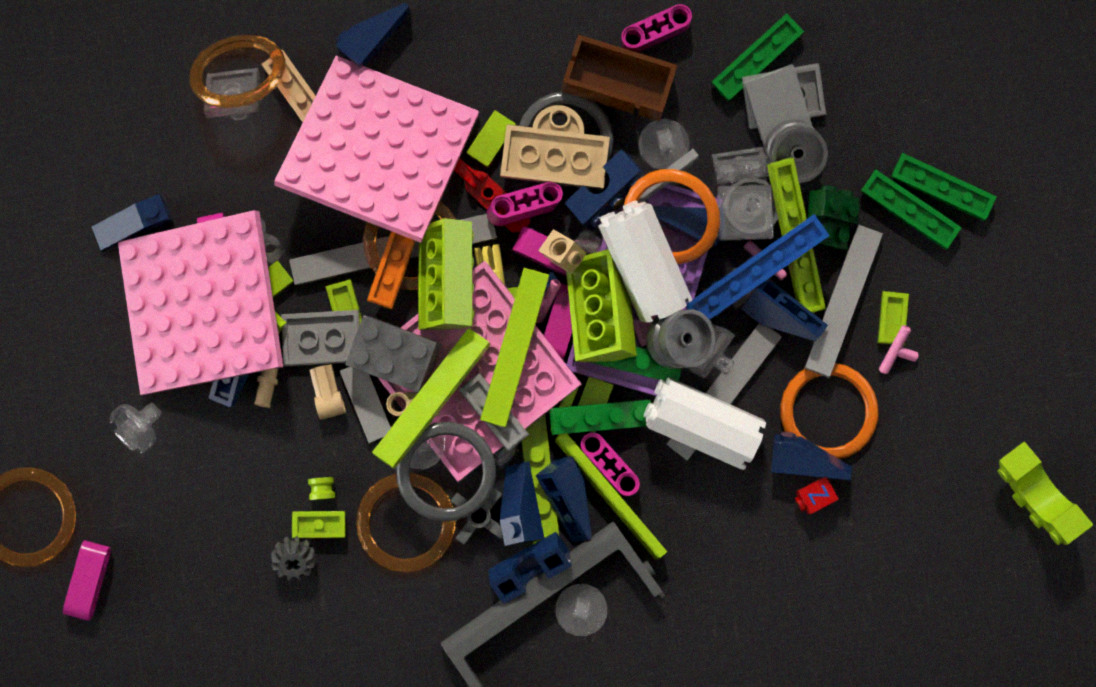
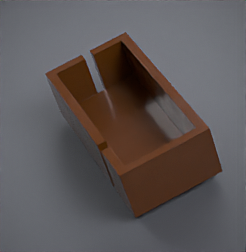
M578 34L571 60L564 76L562 92L632 114L634 109L639 110V116L660 122L677 65Z

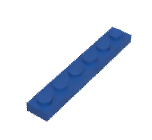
M812 215L692 299L691 302L687 303L686 308L699 311L710 320L830 235L816 215Z

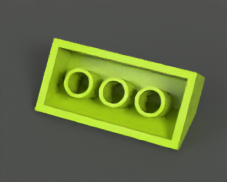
M444 218L432 222L422 242H419L418 330H452L472 326L474 310L472 308V294L474 292V284L472 282V268L474 266V258L472 256V242L474 239L472 221Z
M609 249L585 255L581 264L577 266L572 274L566 271L575 361L605 362L637 356L631 299Z

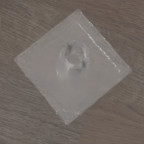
M258 68L207 74L204 104L206 118L231 115L234 120H243L247 117V113L258 112L260 82Z
M771 185L721 186L717 188L718 207L720 210V240L773 238Z
M712 324L715 330L716 341L712 355L707 362L698 367L682 369L702 378L708 375L713 366L724 375L729 373L731 370L726 366L729 365L733 368L734 361L724 355L723 352L735 335L728 329Z

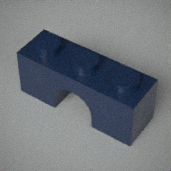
M622 149L603 166L610 178L609 186L604 192L594 194L593 191L583 185L565 202L580 222L591 230L599 227L601 224L600 217L621 208L624 205L630 188L638 179L646 175L632 157Z
M554 532L490 568V586L502 603L505 604L525 593L527 583L534 576L545 572L550 579L572 566L570 551L558 533Z

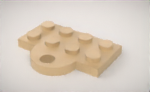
M562 105L547 107L537 115L532 128L515 125L506 126L500 177L544 183L554 182L560 185L577 187L584 185L587 188L603 190L606 172L603 166L607 163L610 137L584 134V125L580 116L569 107ZM564 113L567 116V122L562 126L554 124L552 121L554 114Z

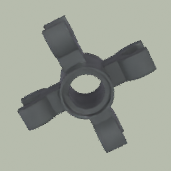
M493 488L488 500L481 507L487 514L486 520L481 524H477L472 520V514L468 516V522L457 535V540L465 544L477 528L483 527L500 539L503 538L501 525L491 519L490 512L502 493ZM458 493L451 500L456 506L463 505L468 501Z

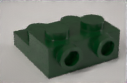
M821 186L820 190L810 191L808 218L815 214L830 235L817 245L836 250H848L849 224H858L859 198L853 197V191L838 190L836 192V187Z

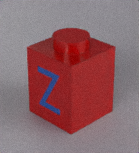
M821 477L795 491L798 495L795 498L798 507L802 512L806 510L807 514H812L838 500L828 478Z

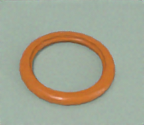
M661 169L650 172L638 179L630 188L624 205L633 201H639L641 195L648 188L658 183L676 182L691 188L699 195L707 211L706 231L695 246L681 252H672L677 264H684L698 259L713 246L718 236L720 210L716 198L700 179L687 172L676 169Z
M835 363L831 375L846 379L859 390L864 400L866 414L863 427L852 441L835 448L818 446L836 458L844 459L859 452L870 441L878 422V402L871 385L858 371L849 366ZM804 369L789 382L780 404V419L784 432L795 433L796 436L805 438L799 432L794 421V401L799 390L807 382L822 375Z

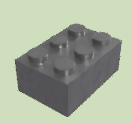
M363 315L345 365L419 392L430 378L442 343Z

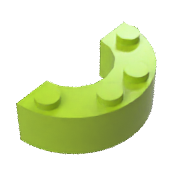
M1025 442L999 460L1000 469L997 471L1015 492L1012 495L1015 502L1021 508L1024 506L1031 513L1029 518L1037 528L1043 527L1057 545L1061 543L1068 545L1093 526V523L1078 505L1066 499L1054 486L1045 473L1042 462Z

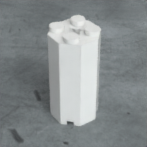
M633 201L624 205V210L617 214L611 212L600 217L601 224L599 229L639 320L649 323L653 321L651 316L658 315L659 319H662L687 306L686 302H691L692 298L652 205L646 202L638 204V201Z
M670 377L666 381L659 380L654 392L657 394L654 403L648 404L643 415L646 418L647 427L744 470L747 467L744 461L750 463L753 460L762 441L763 434L759 433V428H765L766 422L762 418Z

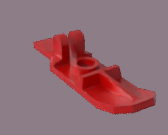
M459 158L454 171L464 179L467 192L486 210H488L494 198L507 194L485 172L473 170ZM491 189L493 196L490 198L485 197L484 191ZM495 207L498 214L506 215V211L502 207ZM530 218L505 224L504 226L512 233H520L523 226L527 227L530 224Z

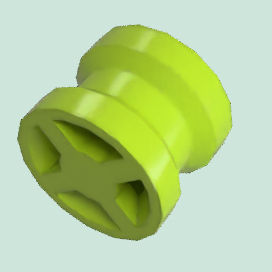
M334 477L308 479V485L311 486L309 500L336 498L335 492L332 491Z

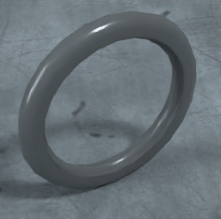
M556 92L539 98L529 106L522 116L519 126L532 127L537 115L547 107L569 104L583 108L595 119L600 129V135L610 137L607 162L609 161L614 142L612 125L607 114L596 102L565 92ZM558 184L560 187H564V188L574 187V186H569V185H560V184Z
M438 422L428 425L396 467L397 485L401 496L408 506L430 520L441 522L457 521L479 510L488 500L494 488L496 478L495 459L485 439L475 430L454 422ZM440 435H452L466 440L479 454L483 466L482 482L478 491L469 501L455 508L443 509L425 503L413 490L409 478L410 462L415 451L428 439Z

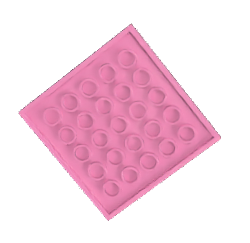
M335 56L278 172L275 186L415 241L422 242L478 118L479 111L363 66L360 68L349 60Z
M253 210L118 242L140 395H148L283 367L259 211Z
M483 261L472 270V282L474 284V292L472 294L474 318L472 326L452 330L421 331L418 330L417 314L401 328L442 343L430 377L468 328L490 342L489 348L442 407L440 415L435 416L429 425L438 422L463 424L482 436L494 455L504 445L488 425L480 420L479 414L459 391L460 388L479 373L489 385L491 384L515 300L514 296L489 264ZM536 325L511 412L525 429L582 385ZM379 378L391 395L397 392L418 393ZM398 396L395 401L404 410L406 408V401L403 397ZM440 435L427 440L428 444L458 482L482 464L475 448L460 437Z

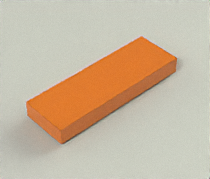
M391 231L367 299L368 302L393 309L416 244L415 240Z

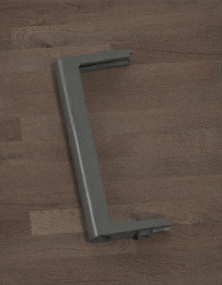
M611 522L589 540L584 541L570 551L572 564L570 568L550 579L545 572L534 576L527 583L525 593L505 604L500 600L440 642L453 664L469 685L467 687L483 686L466 661V656L617 550L622 552L654 597L659 595L663 598L665 596L652 577L656 574L647 561L641 562L614 522Z

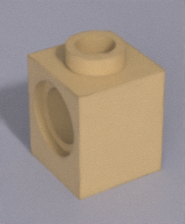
M554 229L538 250L551 263L570 274L581 264L582 259L586 255V252L575 241Z

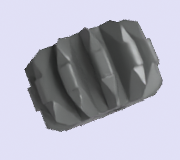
M286 536L284 543L277 541L275 550L271 552V566L273 570H278L279 578L287 575L288 581L292 577H296L300 581L303 574L309 576L311 568L315 566L314 547H309L308 540L299 542L298 536L295 537L294 541H291Z

